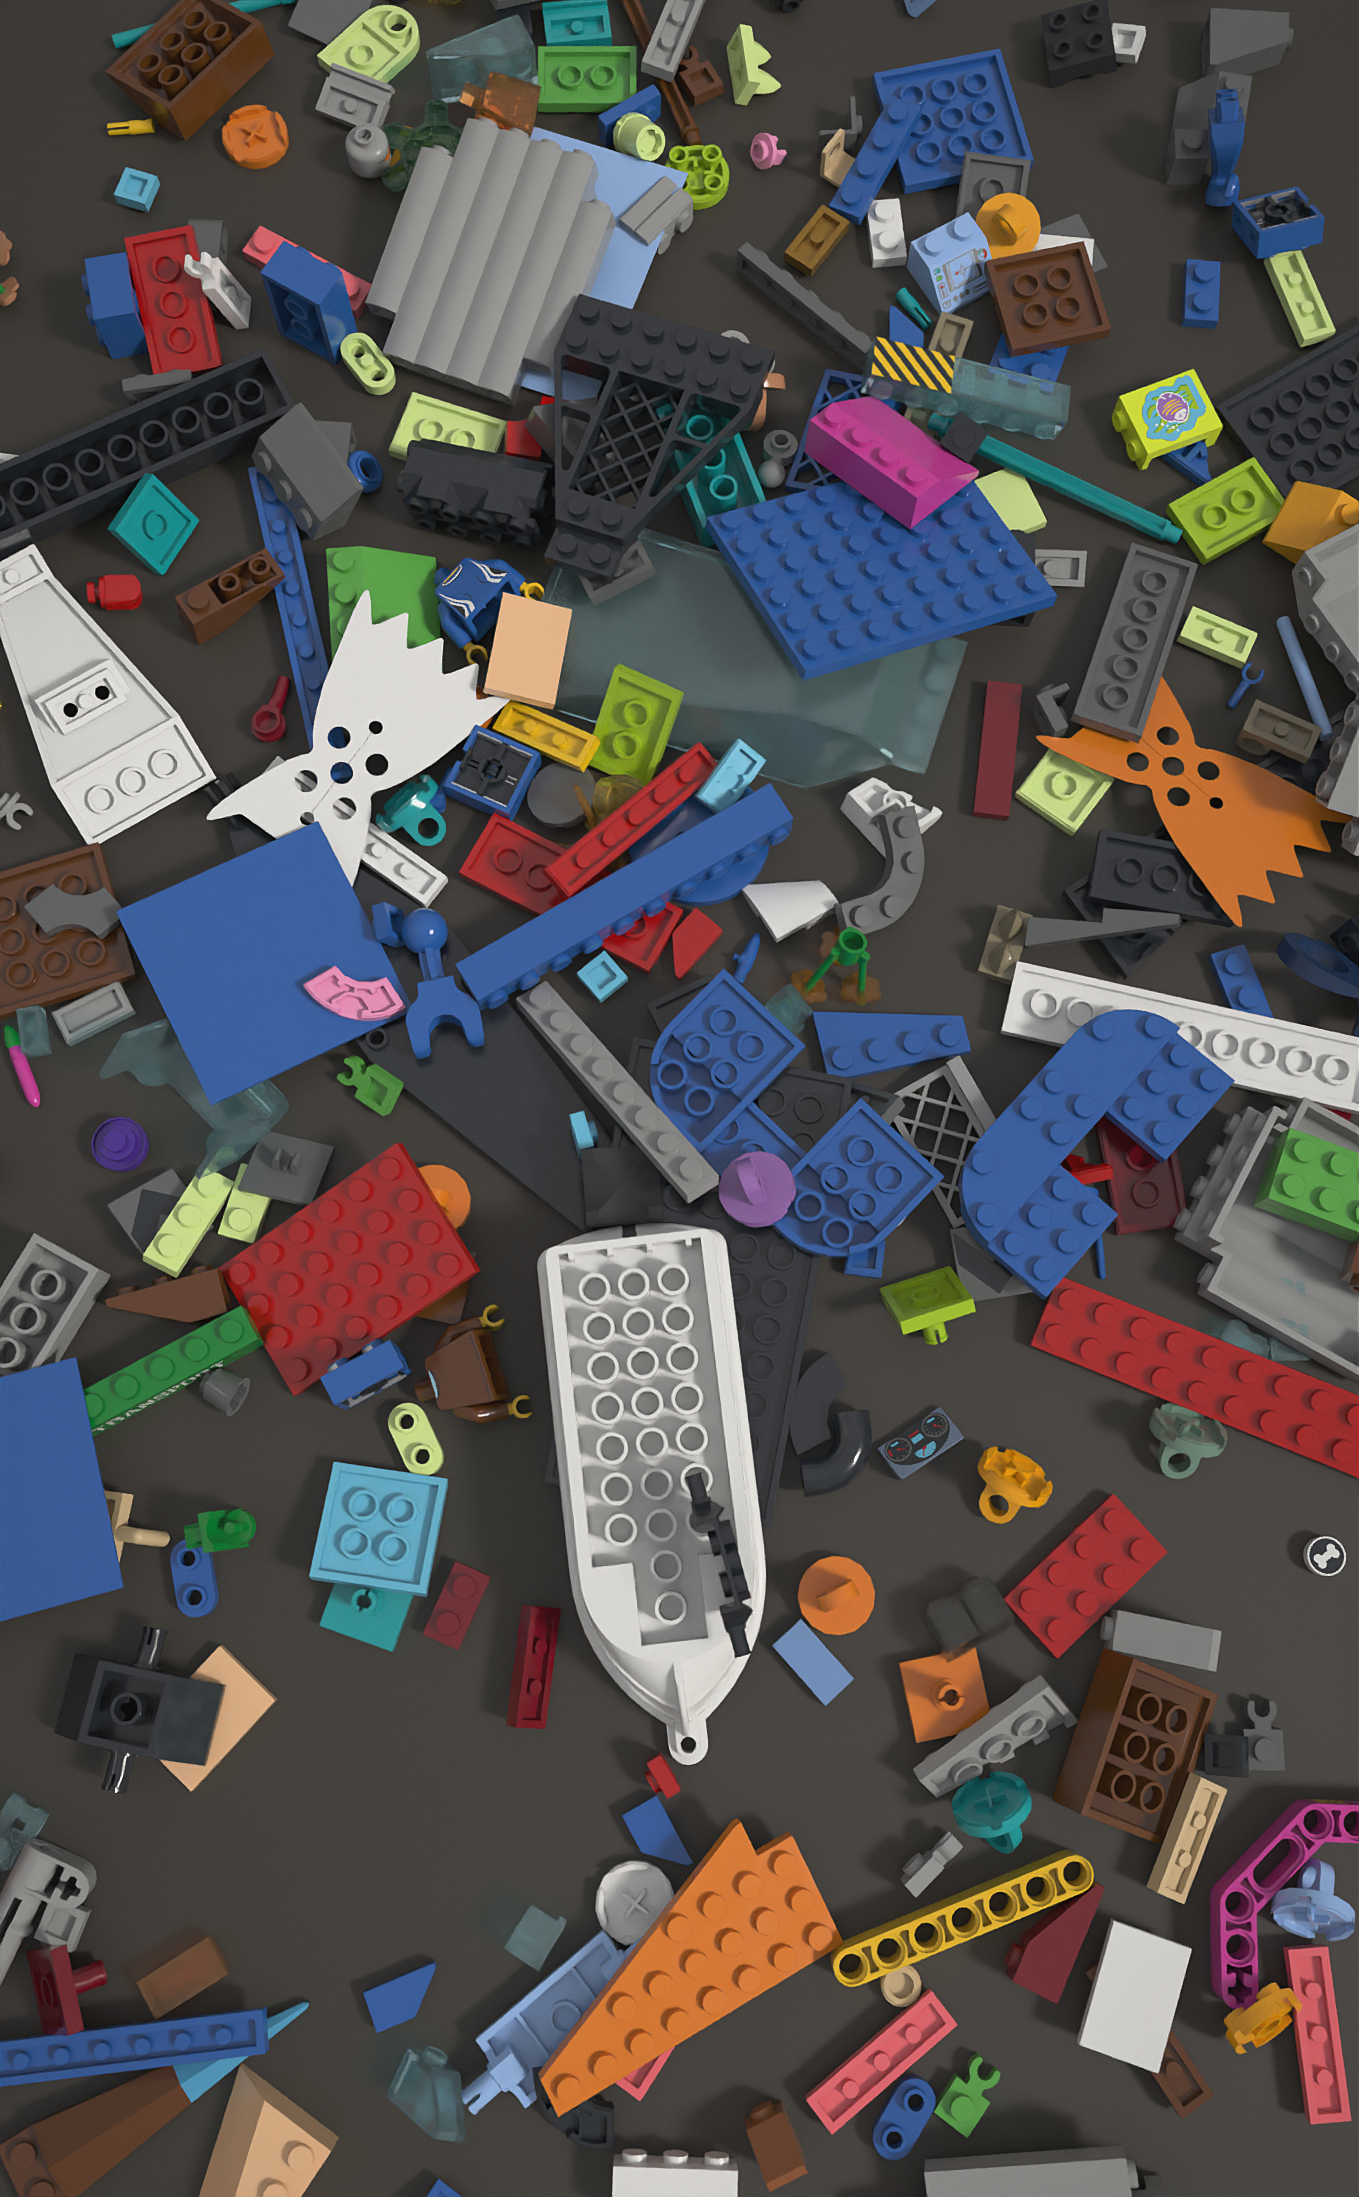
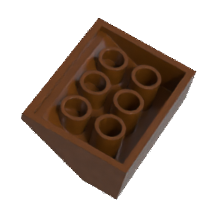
M180 0L105 72L119 88L164 129L186 141L238 92L248 80L261 70L275 53L264 27L258 19L223 0Z
M1103 1648L1052 1801L1086 1817L1163 1845L1189 1774L1194 1771L1218 1694L1139 1660Z

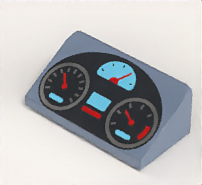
M939 1407L877 1448L897 1480L900 1481L964 1437L942 1408Z

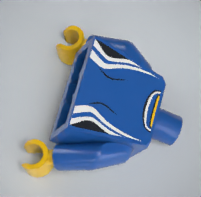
M465 558L452 571L446 567L440 568L434 577V583L437 586L434 594L440 602L437 612L442 628L459 649L463 648L467 652V663L469 666L475 664L471 660L474 654H481L486 662H488L485 648L480 645H473L471 640L474 639L478 642L497 622L503 592L517 596L523 593L524 598L532 600L535 599L531 598L529 594H535L540 599L544 597V589L540 584H527L524 582L526 578L501 559L478 561L472 558Z

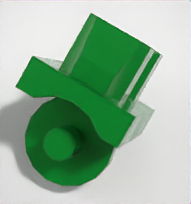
M243 1508L197 1514L199 1523L184 1526L187 1549L203 1547L204 1554L249 1547V1541L253 1538L256 1531L254 1517L250 1512L243 1510Z

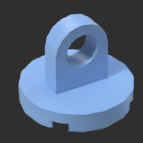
M1310 1858L1306 1861L1300 1871L1297 1888L1279 1890L1272 1897L1271 1914H1274L1273 1919L1276 1923L1293 1934L1309 1939L1315 1938V1933L1326 1934L1325 1940L1328 1941L1346 1939L1354 1933L1355 1911L1350 1904L1333 1895L1335 1871L1330 1864L1317 1858Z

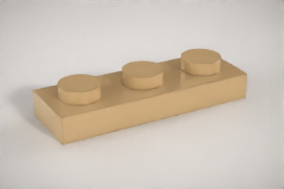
M1190 1772L1146 1887L1185 1904L1227 1789Z

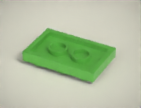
M538 46V112H606L637 94L636 46Z

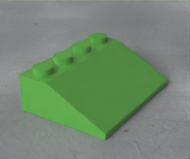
M365 546L326 549L332 662L352 613L361 595L366 590L370 594L372 624H380L403 613L408 614L406 642L408 649L416 648L441 638L440 618L437 612L439 600L434 594L437 588L434 583V577L437 572L435 557ZM442 656V673L444 674V672H443V656Z

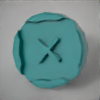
M421 775L419 778L422 781L421 783L417 784L415 780L407 783L385 803L383 809L386 813L384 816L377 814L376 824L384 833H390L403 826L419 844L432 846L439 843L445 836L446 823L429 802L435 795L438 784L430 775ZM425 818H432L437 823L436 831L430 836H423L418 832V825Z
M995 1771L989 1773L990 1778L980 1780V1777L977 1776L963 1784L952 1799L955 1822L959 1829L967 1835L985 1838L993 1848L1001 1853L1009 1854L1022 1841V1831L1019 1825L1026 1820L1032 1810L1030 1792L1024 1780L1013 1773Z

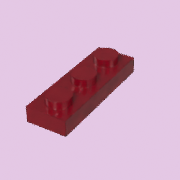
M521 1605L506 1726L546 1729L561 1608Z

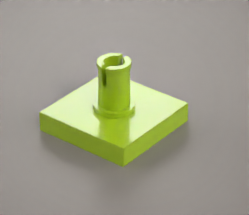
M950 1266L879 1288L882 1301L902 1334L905 1335L922 1329L924 1342L929 1345L938 1344L935 1334L939 1335L941 1343L947 1340L948 1334L945 1330V1321L976 1312L972 1296Z

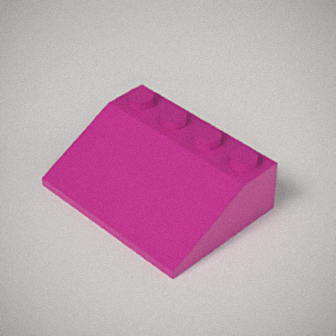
M875 396L834 402L809 421L804 452L909 529L913 528L970 483L979 473L976 468L941 445Z

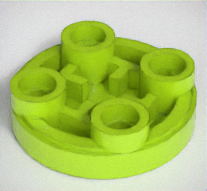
M711 144L707 146H675L670 150L665 166L688 173L682 189L692 197L693 210L706 209L717 204L726 194L729 185V168L722 157L721 149Z

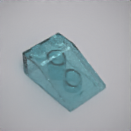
M518 14L426 50L433 97L436 103H461L459 102L461 91L473 96L472 103L478 104L479 99L485 104H511L538 93L535 45Z

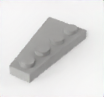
M1039 1675L1033 1681L1025 1683L1018 1692L1006 1701L991 1708L987 1715L972 1726L960 1731L953 1740L941 1749L929 1754L913 1770L919 1781L938 1798L981 1775L983 1765L989 1762H1000L1002 1764L1015 1757L1013 1753L1015 1748L1030 1740L1037 1745L1050 1738L1047 1731L1064 1723L1066 1728L1077 1724L1078 1719L1052 1687Z

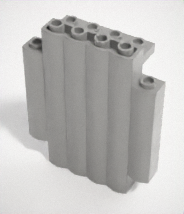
M479 117L478 120L467 119L454 157H452V153L449 150L438 145H434L433 148H421L365 301L372 314L394 321L382 352L391 364L514 406L527 368L554 377V350L579 294L590 296L616 226L610 207L597 199L594 186L599 173L596 163L590 154L579 149H575L573 152L563 151L558 143L546 138L542 139V141L531 140L527 133L518 128H510V131L499 129L495 122L485 117Z
M1303 1097L1293 1105L1288 1103L1283 1110L1273 1106L1264 1113H1260L1248 1106L1238 1114L1232 1113L1226 1121L1222 1132L1227 1135L1222 1146L1216 1144L1210 1152L1206 1161L1210 1165L1206 1177L1200 1176L1196 1180L1190 1191V1195L1194 1199L1189 1210L1183 1208L1174 1222L1173 1227L1178 1229L1174 1240L1213 1261L1212 1264L1207 1262L1198 1275L1197 1282L1201 1284L1198 1295L1359 1384V1293L1351 1290L1348 1283L1339 1280L1349 1245L1352 1242L1253 1206L1276 1135L1288 1128H1293L1359 1153V1127L1306 1097Z

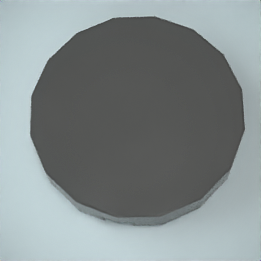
M560 762L552 763L539 771L531 781L527 793L528 806L537 821L547 828H572L585 821L595 809L598 786L587 768L582 773Z

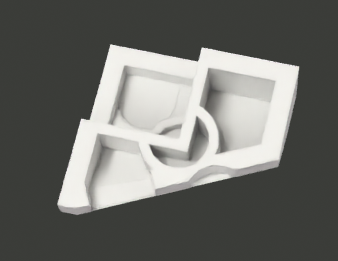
M874 777L848 792L840 808L885 858V847L877 815L906 806H915L921 834L942 815L939 808L933 806L932 810L929 811L910 802L913 796L903 791H895L888 784Z
M819 880L750 884L742 889V894L755 915L761 917L776 943L804 927L807 930L836 913L834 904L838 903L837 899Z

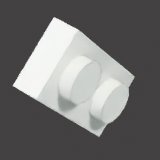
M899 198L873 200L866 213L872 268L905 265L907 254Z

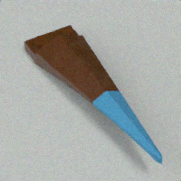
M301 2002L267 2018L268 2040L305 2011L310 2002ZM248 2056L158 2067L30 2124L0 2143V2157L19 2197H78Z

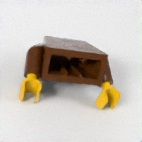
M497 1305L486 1307L482 1317L478 1318L474 1315L446 1328L434 1346V1353L425 1359L424 1364L428 1377L415 1382V1393L421 1402L425 1403L436 1399L438 1408L441 1411L451 1409L456 1418L479 1424L505 1420L512 1414L517 1418L523 1419L533 1413L520 1414L516 1410V1404L519 1400L530 1399L526 1395L518 1396L508 1404L505 1401L510 1399L511 1396L490 1331L501 1329L505 1319L495 1323L487 1319L489 1314L499 1310Z

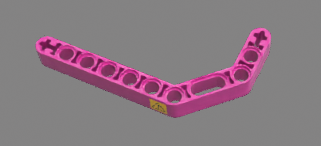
M1296 1800L1212 1887L1209 1897L1211 1984L1216 1996L1235 2010L1243 2007L1246 2010L1257 2001V1913L1324 1842L1359 1843V1801ZM1310 1810H1314L1317 1815V1823L1311 1830H1306L1303 1823L1304 1816ZM1353 1811L1357 1819L1354 1829L1347 1832L1343 1824L1346 1814ZM1287 1838L1290 1844L1288 1855L1263 1881L1256 1883L1253 1878V1870L1256 1865L1279 1841ZM1238 1891L1240 1895L1239 1906L1233 1911H1227L1225 1906L1227 1896L1232 1892ZM1239 1934L1241 1938L1239 1950L1228 1954L1226 1950L1228 1939L1232 1935ZM1227 1964L1232 1965V1966H1233V1970L1230 1969V1968L1227 1966ZM1236 1980L1241 1983V1987L1234 1988L1232 1995L1228 1991V1987L1235 1986Z

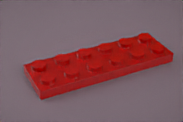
M494 812L460 869L459 875L461 878L538 917L566 901L543 875L542 871L567 851V849ZM603 869L569 898L613 873ZM667 902L663 911L653 917L645 915L636 920L634 927L622 935L617 936L615 933L603 940L604 943L598 949L605 950L606 953L650 975L683 916V909Z

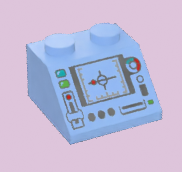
M969 212L911 242L906 267L939 315H941L942 311L951 314L990 293L984 266L986 261L992 260L985 235Z

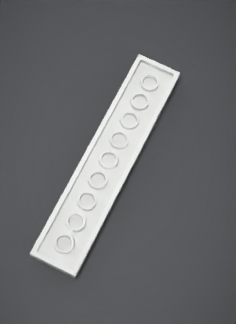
M1019 961L1016 963L1000 1034L1063 1047L1082 1025L1101 1014L1123 1009L1147 1011L1162 1016L1179 1026L1180 1029L1177 1033L1235 1080L1231 1085L1233 1087L1295 1101L1306 1097L1322 1107L1359 1115V1037Z

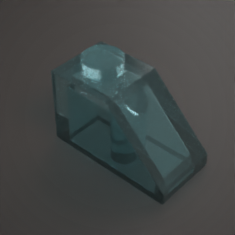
M426 2046L425 2050L407 2048L386 2096L433 2139L463 2143L466 2129L460 2073L447 2062L448 2055L435 2047Z

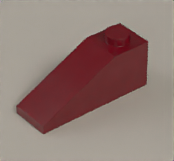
M1093 1879L1089 1889L1061 1901L1023 1933L1018 1944L1012 1943L1004 1963L1008 1967L1006 1974L1012 1982L1055 2004L1058 2003L1105 1890L1101 1883Z

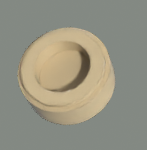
M907 1965L881 1976L880 1988L889 2003L898 2007H906L918 1999L921 1992V1979L912 1965Z

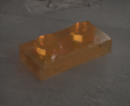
M212 1935L140 1979L137 1985L156 2020L227 1975L230 1969Z

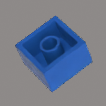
M126 252L84 259L86 274L81 275L85 294L87 297L90 296L91 304L86 305V311L91 327L96 326L100 346L107 347L112 359L149 353Z

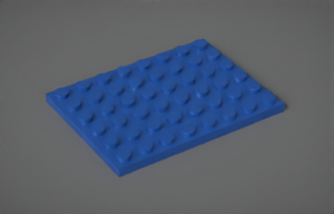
M973 480L911 529L900 523L845 481L716 514L706 519V530L803 681L1052 607L1057 598V594Z

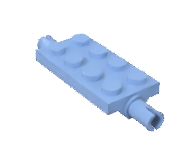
M604 1929L600 1930L476 2037V2042L486 2054L489 2063L487 2064L488 2069L459 2092L464 2104L470 2101L468 2109L472 2114L476 2115L483 2106L502 2090L504 2092L509 2090L515 2094L525 2109L537 2099L532 2077V2067H543L642 1937L624 1951L617 1947Z

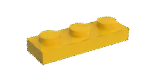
M511 699L504 706L492 727L496 734L538 751L540 754L582 773L585 772L601 743L597 736Z

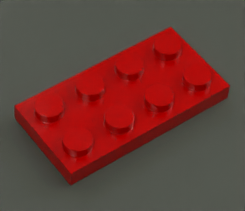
M187 225L124 238L153 374L167 373L173 369H190L192 375L210 372L223 366L209 297L202 290L201 279L190 276L184 270L185 255H190L197 262L201 261L193 226Z
M1110 1494L1001 1600L1049 1653L1058 1659L1167 1553V1550L1115 1494Z

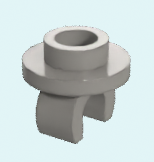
M17 791L12 797L5 792L0 798V820L5 815L7 825L14 830L21 828L13 819V813L16 810H21L28 816L33 814V810L27 804L15 803L21 796Z

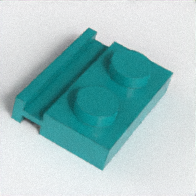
M567 0L542 3L547 46H612L607 0Z

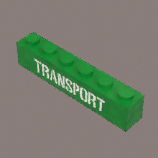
M239 1306L84 1389L93 1437L199 1381L208 1371L214 1372L217 1369H221L264 1346V1341L248 1310L243 1306Z

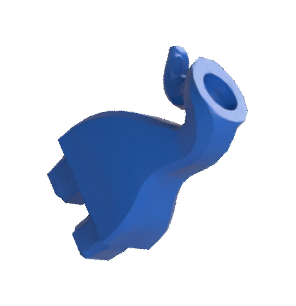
M1236 88L1216 90L1215 108L1208 109V152L1212 171L1205 193V203L1212 206L1233 205V202L1238 201L1240 181L1238 175L1233 173L1242 149L1245 120L1243 109L1239 107V97H1237Z

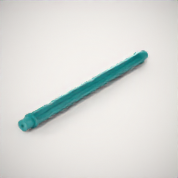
M933 412L927 428L938 432V436L944 437L954 419L949 416L944 418ZM987 436L977 451V454L1044 486L1051 487L1055 491L1116 520L1125 522L1160 541L1164 539L1176 545L1183 530L1171 525V521L995 438Z

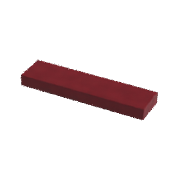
M987 681L972 816L1006 821L1009 818L1022 684Z

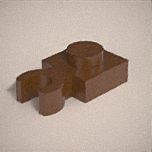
M690 46V59H681L677 72H679V83L693 105L697 106L723 94L724 84L709 60L699 63L698 50L694 46Z

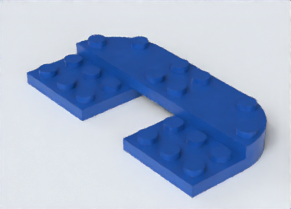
M723 969L669 1023L660 1035L650 1063V1084L654 1103L715 1170L719 1177H722L723 1171L733 1160L750 1152L762 1151L775 1154L787 1164L795 1179L794 1201H791L790 1206L787 1208L788 1212L783 1218L774 1222L771 1226L795 1247L810 1254L833 1258L848 1257L873 1248L883 1241L908 1216L944 1176L861 1098L808 1153L800 1148L753 1101L805 1049V1045Z
M1136 1009L1115 1010L1101 1014L1082 1025L980 1137L961 1169L958 1182L961 1204L960 1212L967 1229L982 1248L1042 1300L1050 1294L1118 1216L1112 1208L1060 1165L1069 1153L1104 1115L1163 1164L1235 1081L1177 1033L1180 1029L1179 1026L1155 1013Z

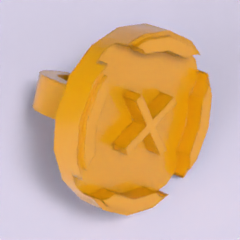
M1010 192L997 194L984 203L975 218L976 224L987 239L992 260L1031 252L1038 243L1041 231L1040 217L1033 203L1022 195Z
M994 1446L986 1449L979 1459L977 1468L980 1476L987 1483L980 1496L979 1507L982 1514L991 1522L998 1524L1009 1522L1016 1515L1021 1505L1041 1507L1046 1504L1052 1494L1053 1485L1051 1481L1046 1482L1044 1480L1046 1473L1041 1466L1016 1450L1006 1448L1003 1453L999 1452L998 1447ZM1000 1495L1004 1497L1008 1502L1009 1509L1006 1511L996 1509L991 1502V1496Z

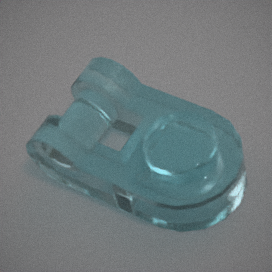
M17 1792L13 1793L8 1799L0 1815V1871L14 1867L26 1840L37 1837L49 1816V1812L43 1808L37 1807L34 1809L25 1803L26 1798ZM16 1818L26 1823L22 1832L12 1826Z

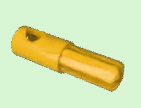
M152 118L144 121L129 120L128 122L107 124L108 129L129 127V129L108 130L107 132L110 136L155 133V125Z

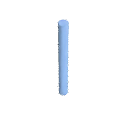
M1288 616L1281 617L1276 621V625L1314 725L1322 728L1319 738L1321 741H1327L1334 737V732L1291 620Z

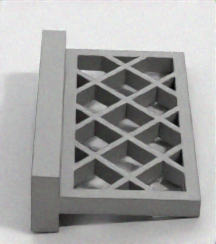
M960 1056L946 1062L945 1066L894 1093L899 1095L901 1099L908 1097L920 1101L915 1121L900 1117L899 1115L894 1119V1123L902 1137L921 1155L931 1157V1165L934 1166L936 1159L957 1165L951 1185L939 1182L932 1189L954 1229L965 1224L962 1216L957 1219L950 1207L954 1191L959 1192V1188L955 1185L960 1168L964 1164L963 1157L968 1141L976 1143L996 1121L995 1116ZM943 1076L951 1088L947 1103L926 1097L930 1083ZM924 1087L922 1096L913 1094L914 1092ZM954 1095L961 1106L952 1104ZM925 1102L945 1107L940 1128L919 1122ZM950 1109L967 1115L969 1124L966 1134L944 1129ZM904 1123L913 1125L911 1135L907 1131ZM972 1126L979 1138L970 1136ZM918 1127L938 1132L933 1153L918 1149L915 1145L914 1138ZM943 1134L964 1140L958 1160L937 1154ZM940 1187L949 1189L947 1200Z

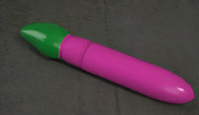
M5 1025L4 1045L9 1050L10 1058L23 1093L31 1106L38 1107L40 1105V1093L26 1055L21 1047V1038L13 1027Z

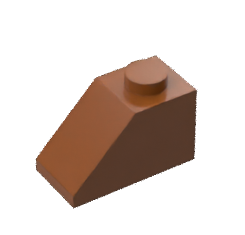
M766 2101L752 2108L749 2112L750 2117L745 2119L746 2132L769 2192L808 2173L804 2154L782 2101L772 2104L771 2101Z

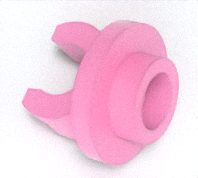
M759 133L754 137L750 154L757 168L768 169L772 165H779L786 156V150H777L776 143L779 139L776 136H771L769 133Z

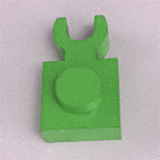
M352 1055L345 1058L344 1063L352 1068L353 1075L348 1071H344L338 1074L337 1079L344 1085H355L358 1090L354 1097L380 1115L390 1114L404 1083L377 1064L366 1067L365 1062L358 1056Z
M978 2053L972 2055L968 2061V2075L965 2080L956 2073L953 2074L936 2100L933 2110L935 2114L966 2138L969 2137L990 2104L989 2099L982 2092L984 2089L994 2087L1000 2078V2071L995 2066L987 2076L982 2077L977 2074V2069L983 2061Z

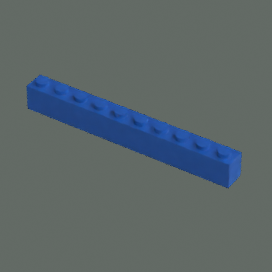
M771 783L456 963L458 973L472 997L478 1003L480 1010L486 1007L490 1009L496 1008L508 1000L510 993L519 988L527 990L540 981L541 975L550 970L557 972L564 969L572 962L571 958L584 951L585 954L595 951L604 943L603 940L614 933L617 936L622 935L634 927L636 920L645 915L647 917L657 915L665 909L667 902L676 897L679 899L688 897L696 891L698 884L707 879L710 881L719 879L727 873L729 866L738 861L742 864L750 861L758 855L759 849L769 843L772 846L781 843L790 835L793 817Z

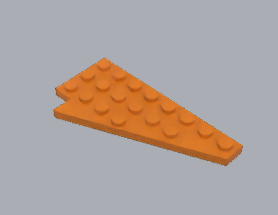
M738 1818L728 1825L538 2072L542 2085L558 2117L844 1944L797 1844L788 1831L754 1850Z

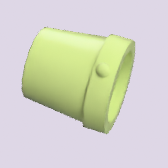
M633 112L627 113L616 122L613 131V142L617 152L645 161H653L664 150L665 136L660 127L652 123L648 117Z

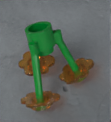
M838 925L834 927L832 932L826 931L822 934L821 940L823 944L819 948V953L825 960L815 973L809 969H803L800 973L794 972L790 977L792 981L790 991L793 995L809 1005L813 1004V1002L823 1003L827 998V994L823 990L825 983L820 978L833 963L835 966H850L858 963V972L854 973L852 978L847 977L842 981V999L847 1002L855 1001L856 1005L864 1006L868 1001L876 1002L881 997L879 980L877 978H870L866 973L867 963L870 959V954L865 951L867 939L862 932L851 926L840 933Z

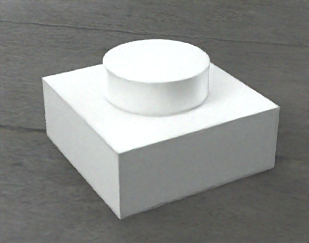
M1113 23L1112 34L1116 62L1136 64L1146 37L1145 26Z

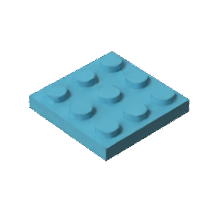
M334 1462L310 1569V1579L427 1597L449 1483L448 1479Z

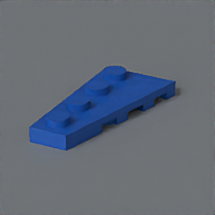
M812 1011L811 1014L826 1074L854 1079L966 1055L971 1052L963 1016Z

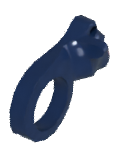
M1295 932L1284 933L1276 950L1280 960L1306 981L1332 993L1353 998L1359 1008V967L1343 953L1320 939L1315 940ZM1359 1012L1352 1029V1035L1359 1037Z

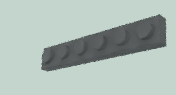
M748 242L738 249L736 271L865 376L883 380L889 379L872 374L875 344L870 341L864 332L857 331L848 324L838 311L831 310L820 301L813 291L806 290L797 283L787 270H781L769 260L762 250H756Z

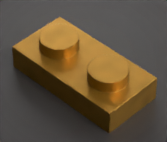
M822 204L786 249L784 261L807 276L812 277L847 233L850 221Z

